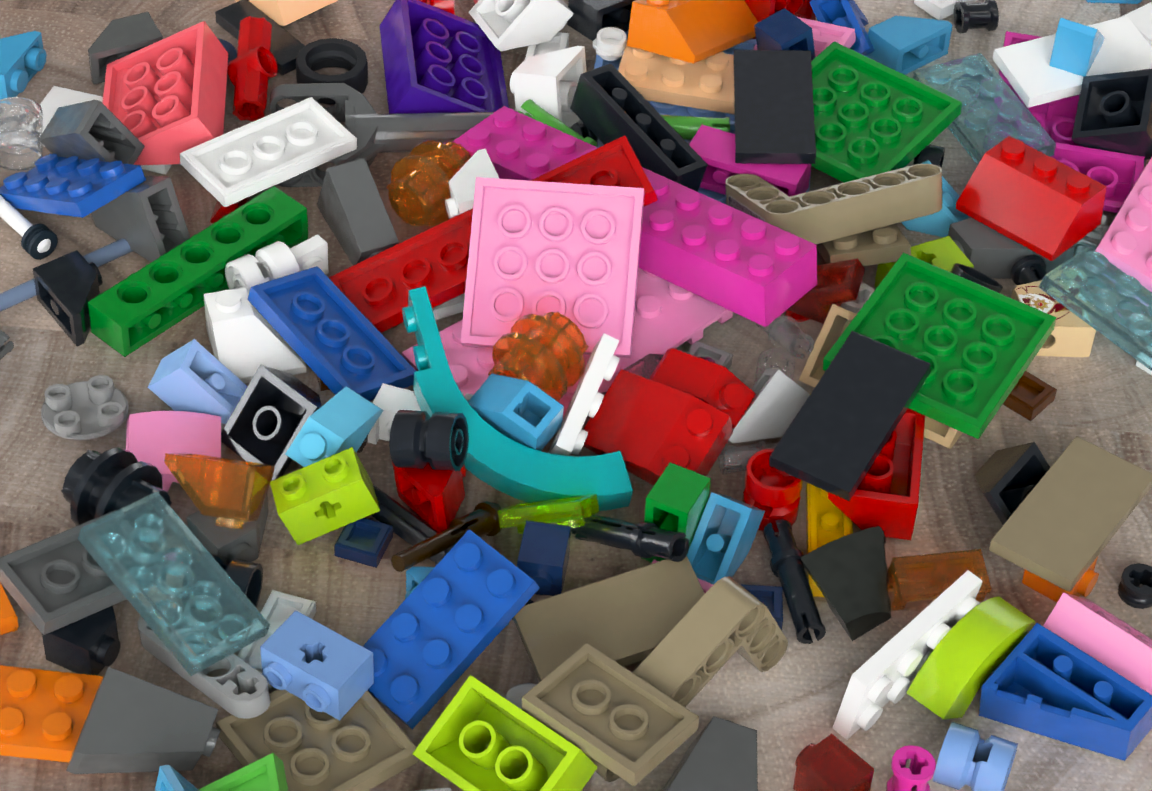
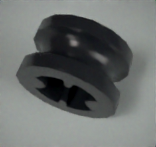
M1136 563L1124 569L1118 586V595L1127 605L1140 609L1152 606L1151 566Z

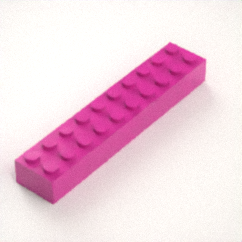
M506 106L495 111L451 142L455 174L477 150L486 149L499 179L526 181L535 179L598 148ZM643 168L658 200L643 208L639 268L764 327H767L817 285L816 244Z

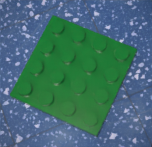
M835 41L811 61L816 160L815 164H811V166L843 183L904 168L961 114V101Z
M903 252L823 359L822 370H827L852 331L931 364L930 374L908 408L979 440L1054 330L1056 317Z

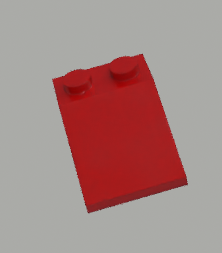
M621 369L604 395L595 417H590L583 429L588 432L583 447L598 455L621 451L627 471L654 486L670 462L707 476L733 434V428L728 414L695 396Z

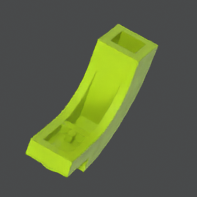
M999 596L987 599L969 611L943 637L919 670L906 693L943 720L962 718L988 676L1029 633L1036 621Z

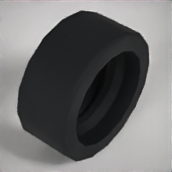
M328 38L308 43L299 51L296 57L297 84L345 83L362 94L368 84L366 53L357 44L344 39ZM327 67L349 70L340 75H324L315 72ZM321 98L316 101L330 105L336 103L330 98Z

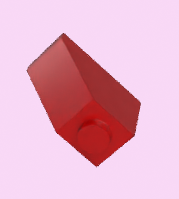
M674 348L666 351L649 378L655 382L693 395L728 414L731 418L732 428L737 426L756 395L726 367Z
M429 462L423 469L396 467L393 464L398 497L437 533L448 529L450 522L454 520L465 498L463 478L466 476L465 465H463L460 471L432 469Z

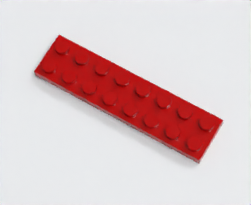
M625 135L530 180L644 188V207L658 200ZM473 208L328 278L380 333L404 322L402 308L408 307L409 290L426 286L432 308L464 294L466 290Z

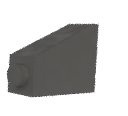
M98 100L59 107L38 139L52 154H57L58 157L78 156L79 159L85 160L99 158L100 161L104 162L122 161L123 164L133 165L145 147Z
M365 158L327 168L317 205L352 265L358 264L399 244Z
M145 176L146 181L92 212L91 215L95 226L116 240L125 239L131 250L150 262L190 239L191 237L170 177Z
M973 218L950 224L948 236L974 265L973 269L992 279H1012L1011 270L1019 260L1031 255L1039 256L1044 260L1046 264L1045 271L1050 278L1068 275L1075 250L1073 245L1055 260L1050 261Z
M108 667L99 685L66 771L73 774L159 772V767L163 765H170L176 771H191L201 755L210 757L220 734V729L213 727L219 709Z
M713 716L692 742L662 791H758L757 730Z

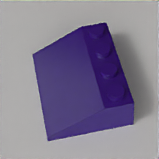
M395 0L380 24L389 114L495 112L503 106L509 108L501 52L494 46L478 24L419 0Z

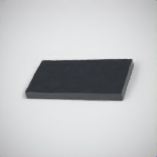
M734 50L735 163L815 164L816 144L811 51Z
M852 331L770 455L769 466L850 501L929 376L931 364Z

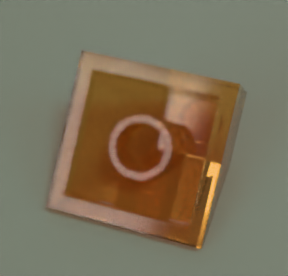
M165 453L164 460L166 466L201 514L216 517V526L243 529L244 521L258 520L270 481L273 477L275 465L194 453Z

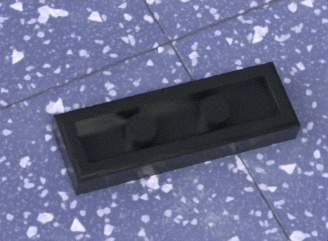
M240 0L215 12L216 23L237 40L242 19L248 16L255 18L264 17L272 24L270 51L276 59L278 73L284 75L296 69V57L305 45L248 0Z

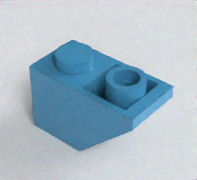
M31 31L0 39V104L9 106L17 95L25 90L28 82L34 75L43 69L47 54L45 49H43L41 32Z
M491 374L468 401L478 415L495 430L511 440L539 451L543 450L562 425L564 406L527 380Z

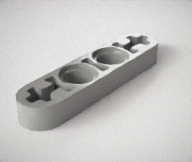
M160 607L151 609L140 616L137 624L141 644L144 649L231 715L237 718L249 719L263 714L269 708L271 701L267 679L182 615L170 608ZM186 648H199V650L193 654H177L178 652ZM216 669L229 670L222 676H207L209 672Z

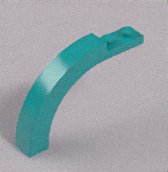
M426 286L409 290L408 307L402 308V315L407 333L415 332L418 342L417 346H413L414 358L418 371L414 372L413 390L420 410L427 411L430 417L435 412L463 413L466 417L469 442L464 465L469 472L498 491L541 507L578 512L607 511L629 507L633 488L621 451L579 457L546 453L511 440L483 420L467 402L453 378Z

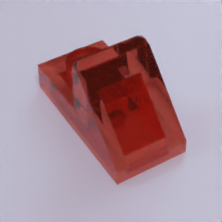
M858 258L817 265V285L787 310L824 324L832 304L841 307L842 303L857 299L865 268Z

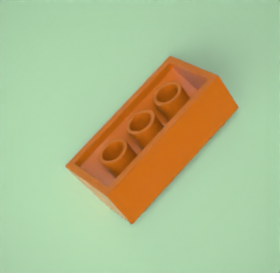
M635 0L632 2L627 46L694 64L756 37L754 25L758 21L744 0Z

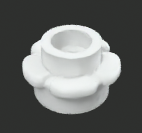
M606 27L598 31L597 38L594 39L592 46L596 50V54L602 59L615 61L623 56L627 44V36L619 28Z

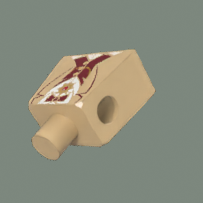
M1073 274L1017 285L1012 290V299L1056 317L1054 330L1036 356L1090 357L1097 326Z

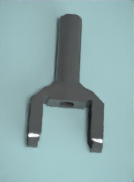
M345 83L283 84L275 87L270 94L271 113L284 109L277 102L286 98L292 99L297 103L310 97L315 101L321 98H330L336 102L333 106L324 109L338 122H345V128L357 138L356 150L328 161L336 166L365 158L368 167H370L378 153L452 151V141L494 113L377 114L363 94ZM315 167L277 185L281 187H322L326 171H321Z

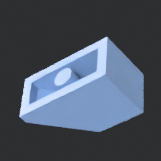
M195 339L162 358L148 386L154 394L174 411H188L220 416L221 423L223 424L227 423L248 387Z

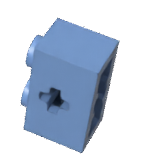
M296 610L260 646L262 675L271 686L278 690L290 692L304 700L313 710L325 712L339 721L374 684L373 652Z

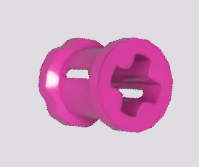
M913 745L904 746L895 751L891 761V769L894 775L888 780L886 791H912V787H915L916 791H930L928 781L932 779L936 769V761L933 755L926 749ZM911 759L909 768H906L907 760Z

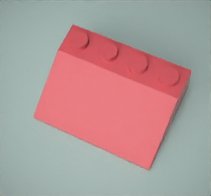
M205 21L107 64L102 103L145 146L134 165L180 164L181 152L223 135L228 52Z

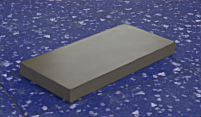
M1076 436L992 538L989 551L1070 592L1152 487V473Z
M686 555L680 562L665 559L525 605L513 617V620L540 682L586 643L623 667L645 660L705 593Z

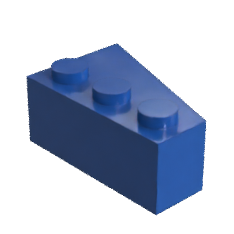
M1036 623L982 685L979 716L1125 761L1152 729V695L1039 623Z

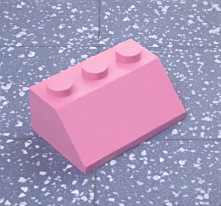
M1063 593L1043 627L1152 695V639L1089 599Z

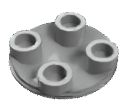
M97 375L89 379V381L75 382L68 385L54 384L48 387L45 391V401L41 408V418L45 427L60 437L73 440H88L105 436L119 428L127 418L129 405L125 395L114 387L112 378Z

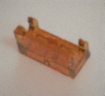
M981 549L893 557L888 569L889 582L887 584L888 592L894 591L892 610H904L906 603L909 601L936 599L967 570L983 581L976 597L978 602H983L986 594L990 593L992 588Z

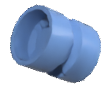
M951 722L938 757L933 782L957 790L967 785L970 786L971 791H1004L1018 743L994 735L983 740L980 738L978 730Z

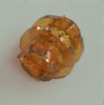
M426 140L416 145L409 155L399 159L391 170V183L386 187L389 189L388 198L396 214L406 224L419 227L425 224L437 226L449 220L445 206V199L451 198L448 182L471 158L469 152L461 144L445 141L440 143L438 141Z
M558 311L556 313H545L543 316L536 314L524 315L511 327L510 333L503 334L493 346L492 359L495 366L488 375L497 374L527 380L556 401H559L567 393V387L573 386L583 376L585 369L583 353L589 346L586 345L584 335L578 326Z

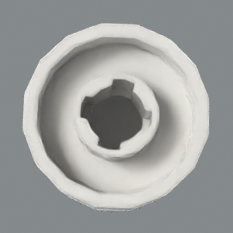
M280 241L257 250L255 257L247 254L227 263L225 266V277L229 290L242 287L251 289L253 286L300 272V267L294 254L286 244Z

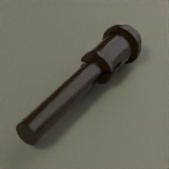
M481 502L475 506L473 512L452 520L448 529L393 555L391 558L392 566L396 571L402 572L454 546L469 529L480 538L485 535L495 536L501 532L505 524V513L496 503Z

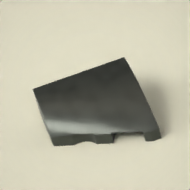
M880 526L843 536L801 557L804 567L826 598L830 609L852 641L892 618L887 588L889 576L885 561L884 543H886V537Z

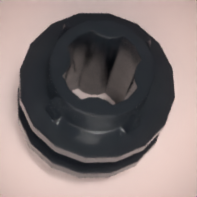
M119 447L106 450L103 453L87 450L70 467L61 490L63 497L70 503L71 519L76 526L116 510L144 544L161 529L172 504L168 493L162 490V475L157 467L150 463L138 462L133 453Z

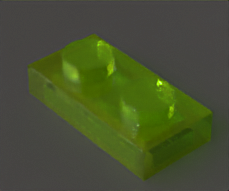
M597 494L515 503L498 510L500 528L517 527L518 534H523L526 520L542 523L558 522V525L576 528L585 525L584 518L600 511Z

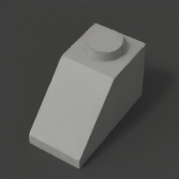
M767 368L751 390L756 395L737 426L733 428V434L728 443L734 444L783 437L810 394L779 369Z

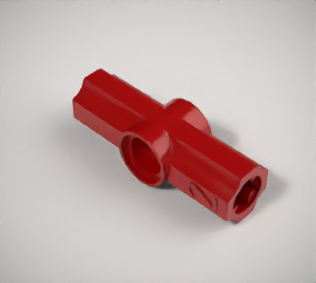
M248 16L240 21L237 57L228 62L227 72L232 84L235 86L233 114L241 121L250 120L254 122L265 117L268 80L275 77L278 73L276 59L270 51L272 24L264 17L255 18Z

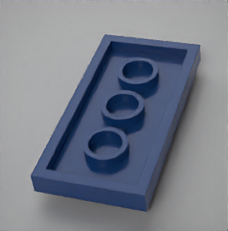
M49 154L38 159L35 162L36 167L27 172H18L3 180L4 185L0 187V195L15 209L83 218L126 191L146 181L141 165L123 164L122 161L104 162L100 161L99 158L85 160L79 159L78 156L66 158L58 157L57 154Z
M318 266L251 287L247 300L334 395L347 386L368 401L375 399L383 383L403 389L413 385L414 372L416 370Z
M469 529L362 646L373 652L374 684L367 691L413 730L539 590V586L532 578Z

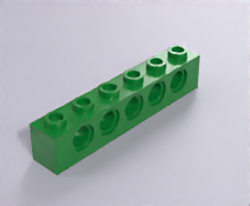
M275 186L271 187L90 300L88 308L91 332L115 351L126 357L205 306L204 294L229 290L225 277V266L227 263L247 254L255 257L257 250L277 241L283 242L290 249L307 240V208Z

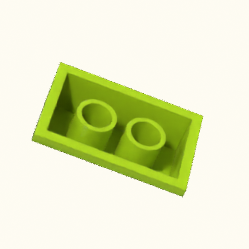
M471 675L412 753L420 761L463 791H582L598 768L581 749Z

